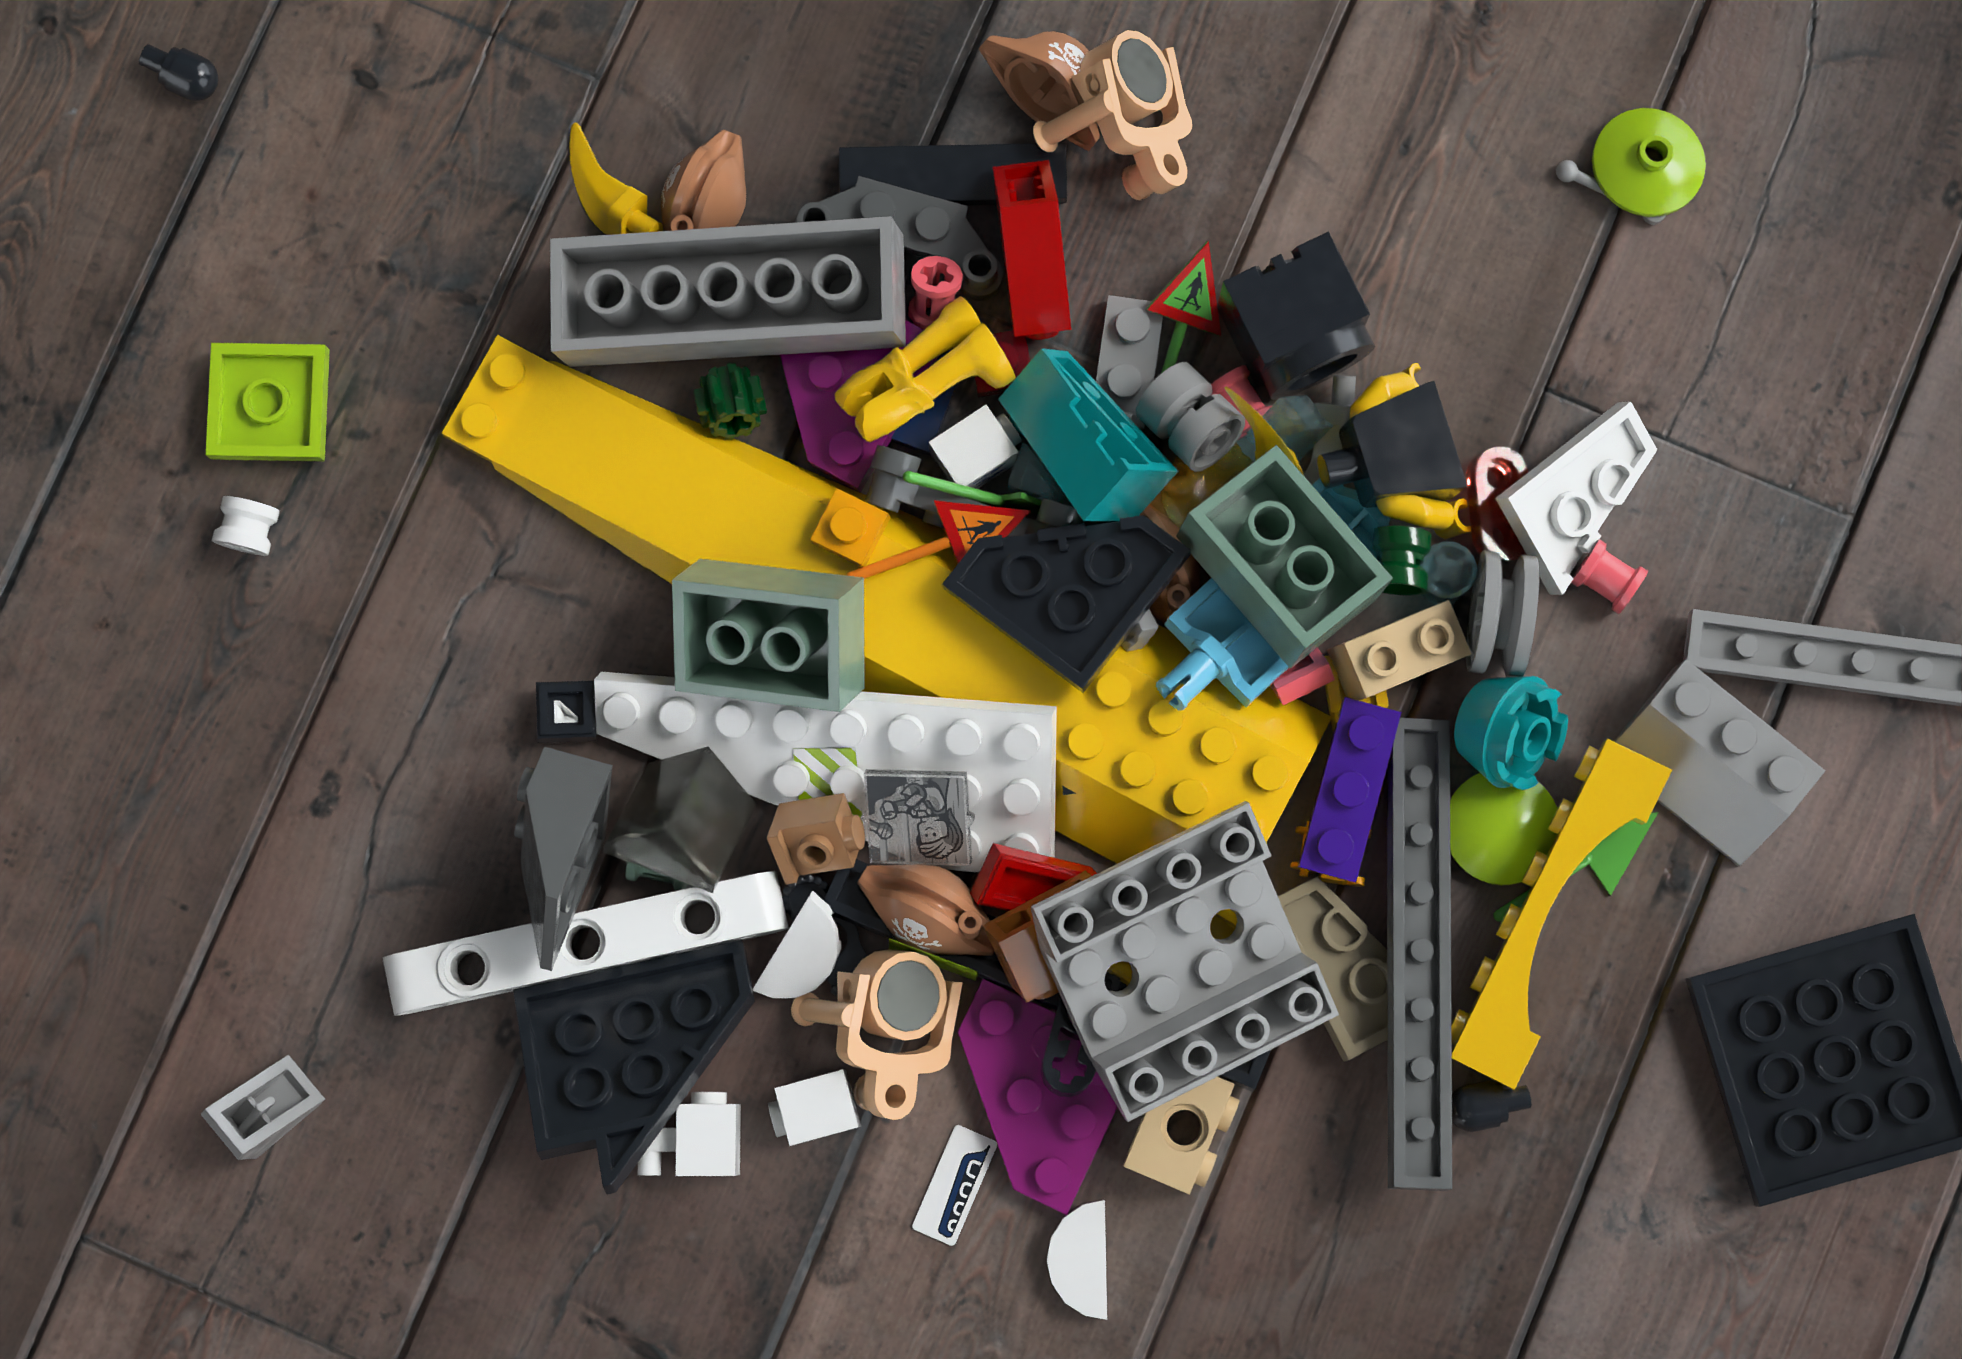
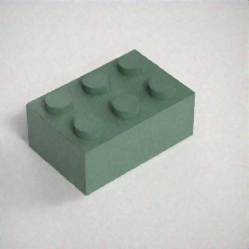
M1277 445L1190 511L1176 535L1181 543L1191 550L1193 557L1290 669L1375 602L1393 579Z
M699 559L672 579L675 691L840 712L865 689L863 577Z

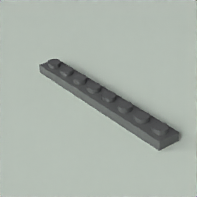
M1400 718L1387 765L1388 1189L1452 1190L1450 720Z

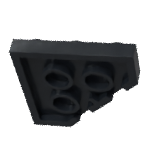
M1144 515L1120 518L1118 522L1085 526L1083 523L1037 530V533L1002 537V535L983 537L975 541L943 582L942 586L944 590L1084 693L1190 557L1191 550Z

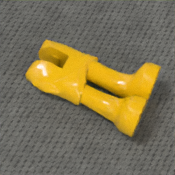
M960 296L947 304L940 316L902 350L898 347L894 348L880 361L856 372L848 378L836 391L835 400L848 415L856 416L855 426L865 441L870 443L901 427L914 416L934 407V399L964 379L971 376H979L987 384L997 389L1010 384L1016 377L993 334L984 323L981 324L976 312L968 301ZM952 349L924 372L913 377V373L922 366Z

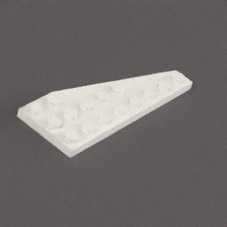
M600 672L594 679L596 734L777 806L779 803L797 801L798 796L809 785V772L804 765L794 761L793 748H855L857 767L852 765L839 767L831 778L830 787L834 795L844 793L847 802L861 798L865 841L880 846V838L875 832L870 831V828L873 830H877V828L869 824V819L879 823L878 806L876 802L875 813L869 815L866 776L963 778L968 864L947 863L946 857L943 859L933 858L932 863V858H925L924 855L920 854L916 844V837L918 835L917 823L921 821L920 818L914 819L908 814L911 856L913 860L925 865L939 866L946 870L980 872L993 843L1055 858L1057 706L861 691L840 712L679 692L675 691V677ZM901 786L896 788V792L892 796L884 798V801L890 800L893 802L900 800ZM907 788L903 792L908 795H911V791L909 788ZM914 795L906 804L913 806L923 797ZM927 795L926 800H930L935 810L942 809L935 796ZM898 806V811L907 810V806ZM924 806L920 807V809L926 810ZM918 812V816H926V813ZM890 813L892 815L885 818H892L895 816V813ZM903 813L897 814V817L892 820H886V823H889L893 828V835L887 839L888 850L898 853L899 842L900 855L905 856ZM936 817L922 818V821H926L919 825L922 843L932 842L943 837L940 821H934ZM882 828L878 830V833H879L880 835H881L882 830H883ZM884 829V831H883L882 837L885 836V833H886V830H885V829ZM887 831L886 837H889L891 834ZM941 850L932 852L930 854H926V856L934 855L940 852Z

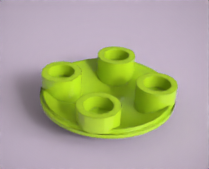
M1481 773L1476 774L1466 780L1450 799V853L1465 872L1478 880L1497 886L1520 883L1535 853L1539 851L1547 855L1557 836L1556 833L1548 830L1557 806L1550 793L1540 783L1526 790L1517 789L1512 786L1499 788L1491 784Z

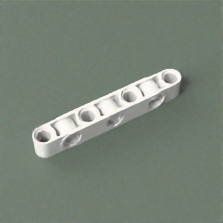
M770 871L575 913L552 971L540 968L532 923L383 957L393 1013L394 1016L508 993L514 989L719 944L769 935L787 930L789 927L777 871ZM698 902L709 903L715 912L713 926L703 934L691 933L685 924L687 910ZM592 927L600 937V947L593 957L580 960L573 953L572 939L580 929ZM476 952L483 958L485 972L477 983L466 985L459 977L458 965L465 955Z

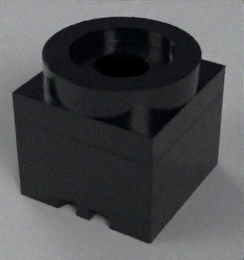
M1329 231L1294 248L1291 251L1294 257L1292 259L1284 260L1282 254H1279L1270 259L1269 266L1261 271L1259 266H1254L1224 280L1217 305L1218 312L1244 364L1250 371V376L1256 388L1264 385L1270 398L1273 400L1297 394L1332 378L1333 375L1339 374L1361 361L1375 348L1365 327L1370 312Z

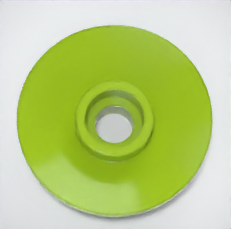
M1639 108L1616 116L1600 132L1592 153L1594 176L1602 192L1616 206L1638 216L1660 217L1682 209L1699 191L1705 175L1704 150L1694 131L1680 118L1659 109ZM1652 148L1662 155L1663 160L1659 162L1652 161L1646 155L1645 149Z

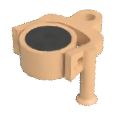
M1127 30L1087 52L1081 62L1080 72L1071 77L1084 103L1048 123L1045 121L1036 122L1033 127V134L1042 150L1053 152L1056 150L1058 142L1097 122L1104 141L1110 150L1118 154L1134 156L1136 164L1124 169L1122 181L1127 193L1132 198L1141 200L1149 197L1154 192L1165 194L1184 184L1187 178V167L1178 141L1190 133L1192 120L1185 104L1174 47L1161 51L1147 36L1138 31ZM1158 110H1161L1163 114V121L1159 127L1142 128L1132 125Z
M892 949L875 951L862 959L853 973L837 972L838 1002L819 999L814 993L809 992L793 1000L791 1014L794 1021L804 1027L811 1026L816 1022L837 1025V1056L844 1063L852 1067L866 1069L865 1074L859 1077L854 1086L853 1093L857 1105L864 1110L870 1111L877 1117L891 1120L902 1119L914 1107L918 1074L939 1071L950 1060L952 1037L963 982L945 981L940 968L928 956L912 951ZM860 1027H862L867 1033L880 1037L911 1040L921 1038L930 1032V1039L927 1045L918 1050L904 1053H885L870 1048L862 1042L859 1033Z

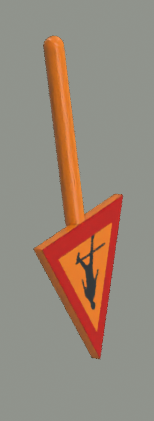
M934 500L947 535L946 537L850 571L846 576L863 577L865 579L950 547L953 550L957 563H959L978 538L997 535L1007 537L1031 511Z

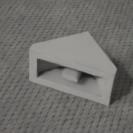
M287 1055L205 1108L201 1116L238 1160L257 1159L321 1105L325 1098L292 1058Z

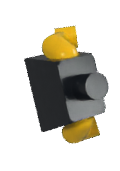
M1413 363L1401 372L1375 378L1350 407V419L1339 430V438L1343 449L1318 455V472L1326 488L1353 482L1362 507H1378L1384 516L1419 527L1433 529L1440 538L1448 539L1471 532L1472 530L1471 526H1464L1458 518V511L1468 508L1467 500L1462 498L1449 503L1446 502L1453 499L1468 485L1435 381L1419 386L1415 381L1414 374L1420 371L1421 367L1418 363Z

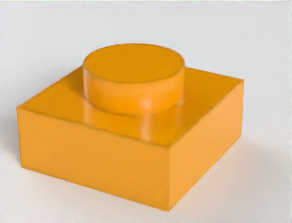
M836 488L810 540L812 544L859 567H864L890 520V515Z

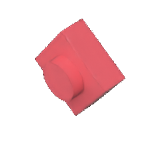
M1317 647L1291 669L1288 668L1270 687L1281 704L1285 705L1297 698L1310 694L1312 691L1335 679L1328 661Z

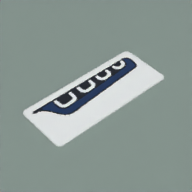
M960 1125L954 1127L912 1227L914 1230L950 1246L955 1245L997 1148L995 1140Z

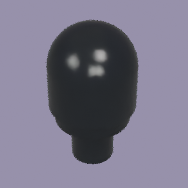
M147 44L141 52L139 65L159 73L158 82L165 85L166 90L189 100L200 101L210 97L217 89L219 81L217 69L210 60L185 48L179 49L173 47L167 53L150 44Z
M1490 1080L1461 1086L1452 1093V1122L1461 1130L1468 1132L1500 1127L1501 1123L1508 1122L1509 1112L1531 1108L1532 1103L1529 1089L1526 1085L1518 1086L1515 1090L1512 1088L1503 1089L1500 1082L1492 1083Z

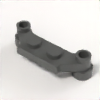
M858 176L855 187L820 202L805 204L799 210L794 222H810L815 219L827 221L891 216L904 235L905 253L923 258L930 256L946 257L955 261L960 266L963 273L960 289L968 298L975 301L989 300L998 294L1003 284L1002 265L986 248L968 222L969 208L965 205ZM978 265L986 266L990 270L984 276H975L970 272L973 267Z
M877 445L870 465L871 468L875 469L865 502L898 513L901 503L925 511L922 522L942 529L944 527L934 500L988 506L961 496L905 482L903 474L906 471L917 473L921 459L898 450ZM1042 499L1036 520L1024 518L1007 537L1037 533V530L1083 524L1084 521L1075 508L1048 499Z

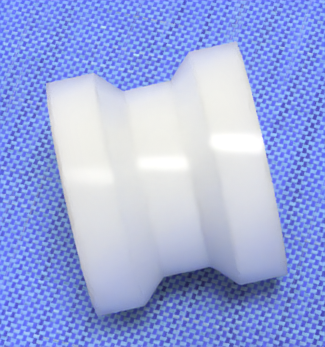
M223 496L220 509L224 513L222 526L214 530L212 542L241 552L268 556L271 543L267 538L270 526L277 522L280 511L274 507L252 500Z

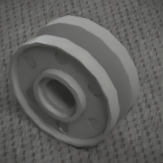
M1484 550L1481 553L1472 588L1466 642L1471 651V655L1466 656L1468 672L1483 674L1489 665L1493 650L1501 649L1505 676H1524L1532 648L1538 607L1539 562L1536 556L1521 555L1514 567L1511 580L1502 579V563L1499 552Z

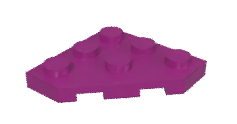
M905 320L906 346L924 331ZM894 348L780 354L808 462L812 467L861 493L874 471L870 465L877 445L887 447L896 430L870 443L865 441L855 426L856 416L848 415L835 400V393L853 374L880 361ZM938 357L914 372L913 377L918 376L932 366Z
M982 979L958 1030V1034L1012 1187L1015 1191L1067 1215L1113 1118L1117 1105L1097 1071L1089 1087L1079 1095L1060 1097L1050 1092L1044 1085L1041 1077V1063L1055 1013L1031 1001L1026 1003L1022 997ZM1060 1031L1058 1040H1070V1044L1063 1061H1052V1068L1060 1071V1082L1070 1084L1074 1076L1084 1077V1070L1076 1066V1058L1082 1043L1080 1040H1074Z

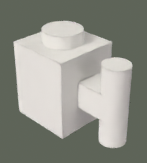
M691 1092V1104H680L676 1109V1128H663L639 1160L637 1175H661V1152H676V1176L740 1175L741 1104H727V1092Z

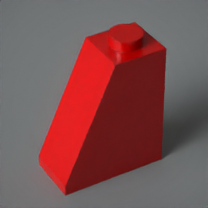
M1049 160L992 167L1014 337L1026 336L1029 339L1042 340L1056 336L1059 331L1072 330L1059 204Z

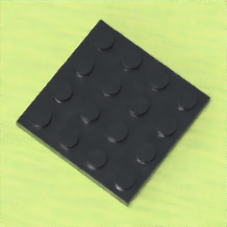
M1915 914L1685 978L1756 1207H1762L1962 1149V1061Z

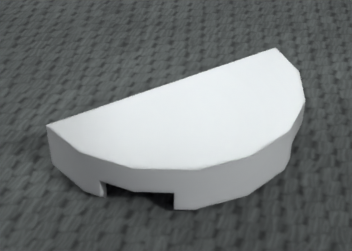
M814 891L811 892L755 984L753 991L771 998H797L816 990L833 971L841 950V940H839L838 928L831 916L833 912L830 906Z
M1105 1200L1082 1204L1062 1219L1050 1238L1047 1264L1051 1283L1067 1305L1084 1316L1107 1320Z

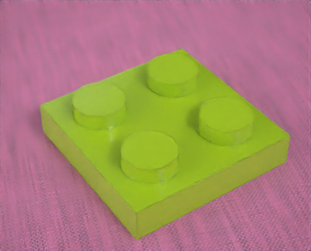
M211 343L206 456L211 460L325 461L330 349L326 345Z

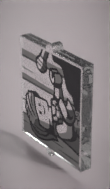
M865 770L866 810L862 814L861 820L867 824L870 863L971 865L970 826L975 820V814L969 811L967 772Z

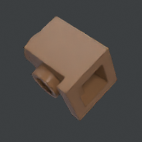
M841 793L779 803L767 835V840L785 884L797 883L800 875L853 868L859 850L864 847L865 832L861 818L858 815L852 814L845 794Z

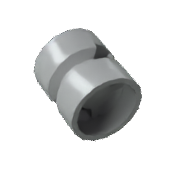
M1188 362L1177 363L1161 373L1147 387L1136 407V416L1161 440L1169 439V448L1194 472L1202 471L1220 460L1234 446L1245 427V417L1221 394H1212V385Z

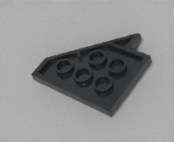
M742 940L513 990L536 1151L540 1159L545 1160L597 1148L602 1186L607 1195L617 1192L755 1002L746 949Z

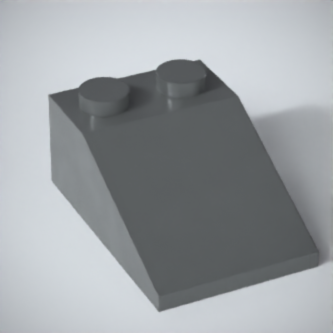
M544 747L535 769L526 767L522 774L517 792V801L524 802L525 804H523L520 810L514 836L522 839L521 868L539 965L541 969L552 971L605 840L613 765Z

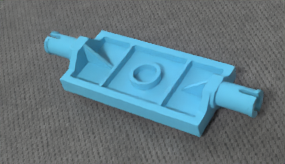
M1319 478L1312 486L1377 559V553L1372 549L1374 528L1389 526L1391 518L1384 516L1378 507H1362L1356 490L1344 487L1343 485L1326 488L1321 478ZM1211 578L1165 622L1164 625L1191 653L1164 678L1158 680L1156 687L1165 699L1180 684H1183L1184 686L1174 694L1175 697L1169 702L1175 709L1182 711L1211 681L1218 679L1247 708L1289 667Z

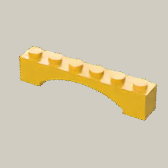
M1608 738L1603 741L1599 750L1589 745L1574 774V777L1583 781L1573 802L1565 798L1562 799L1548 827V830L1556 833L1557 836L1547 855L1539 851L1535 853L1523 877L1522 883L1530 886V891L1521 908L1512 903L1510 904L1496 932V935L1505 939L1495 961L1485 956L1473 978L1470 988L1479 992L1470 1012L1467 1013L1459 1009L1451 1023L1452 1059L1515 1090L1541 1037L1530 1031L1528 986L1535 947L1549 910L1573 871L1602 840L1631 820L1640 825L1647 823L1672 769Z

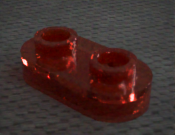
M1493 447L1476 455L1469 463L1466 472L1473 544L1480 555L1484 550L1499 552L1502 564L1514 561L1521 555L1526 554L1495 499L1528 473L1527 466L1522 457L1507 447ZM1488 471L1496 475L1498 480L1497 488L1489 484L1487 480ZM1494 527L1498 528L1503 534L1502 545L1497 543L1493 537Z

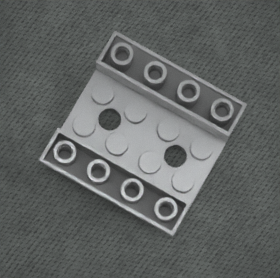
M1247 801L1235 805L1031 906L1040 951L1087 1056L1127 1122L1339 1015L1317 962L1303 954L1299 948L1263 863V860L1272 855L1250 803ZM1232 909L1237 918L1235 930L1227 938L1214 939L1210 931L1212 918L1221 910ZM1117 962H1129L1133 973L1128 986L1116 992L1107 990L1104 979L1109 967Z

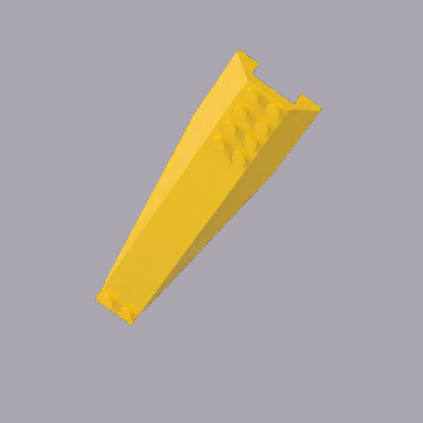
M499 335L496 336L442 431V435L445 438L490 461L497 472L555 510L566 515L598 538L605 540L671 585L672 579L699 559L846 575L850 571L861 568L812 544L810 538L836 488L862 501H865L867 495L737 439L725 440V437L722 436L714 437L709 427L703 428L700 423L561 363L546 361ZM877 507L889 513L890 520L866 566L946 537V532L944 529L924 523L922 519L904 511L898 510V513ZM951 547L864 579L865 689L862 691L1057 706L1055 831L1115 864L1244 801L1250 803L1267 843L1331 720V716L1299 699L1282 705L1270 686L1246 708L1218 679L1211 681L1188 703L1184 710L1175 709L1169 702L1175 697L1174 694L1184 685L1180 684L1164 699L1156 687V682L1164 678L1191 652L1168 629L1158 625L1157 631L1142 649L1127 652L1120 646L1086 691L1082 693L944 590L943 582L958 564ZM1062 786L1076 794L1063 795Z

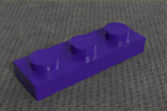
M1347 697L1343 698L1298 863L1299 868L1356 883L1402 712Z

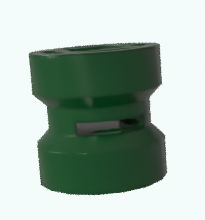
M1380 526L1374 528L1372 549L1377 553V560L1393 577L1382 593L1414 596L1427 592L1428 573L1420 565L1423 564L1424 557L1430 553L1432 534L1429 531L1409 526Z

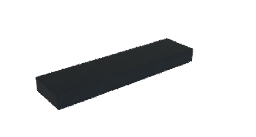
M1037 143L839 147L840 193L855 187L858 176L961 205H997L992 167L1049 160L1058 203H1067L1066 143H1058L1056 150L1053 152L1042 150Z

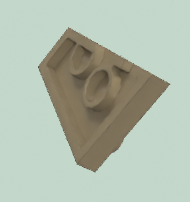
M1318 877L1278 896L1301 952L1317 962L1339 1013L1338 1016L1324 1022V1025L1343 1062L1388 1040L1387 949L1367 930L1368 926Z

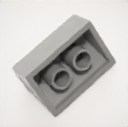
M1687 659L1672 668L1614 740V742L1672 769L1657 802L1737 866H1741L1791 815L1826 771Z

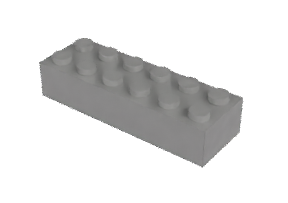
M891 216L550 239L551 352L569 367L906 346L904 235Z

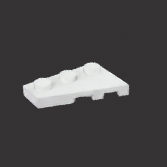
M1617 402L1495 498L1526 554L1537 557L1539 577L1550 595L1564 594L1574 579L1570 575L1571 571L1583 553H1590L1601 537L1598 533L1599 528L1614 505H1622L1657 451L1631 402Z

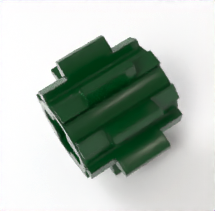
M727 363V366L719 368L715 366L709 369V373L700 378L701 388L694 389L693 391L701 426L703 428L709 427L714 437L722 436L725 437V440H733L734 437L742 435L746 437L752 434V430L755 427H760V415L767 414L759 376H751L750 370L746 366L740 368L735 363Z

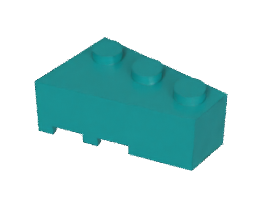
M1041 349L998 399L1010 415L1009 420L1014 428L1029 442L1083 521H1120V518L1139 516L1178 472L1173 464L1068 351Z

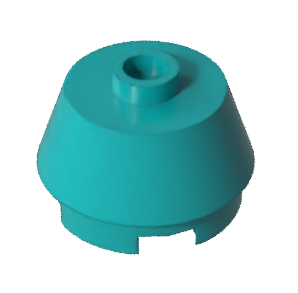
M1537 676L1496 677L1481 680L1469 691L1459 709L1454 730L1457 751L1496 787L1506 788L1512 786L1517 789L1526 790L1536 786L1539 782L1534 774L1540 769L1546 758L1557 761L1565 742L1568 729V715L1558 712L1557 698L1562 694L1558 690L1548 687L1546 682Z

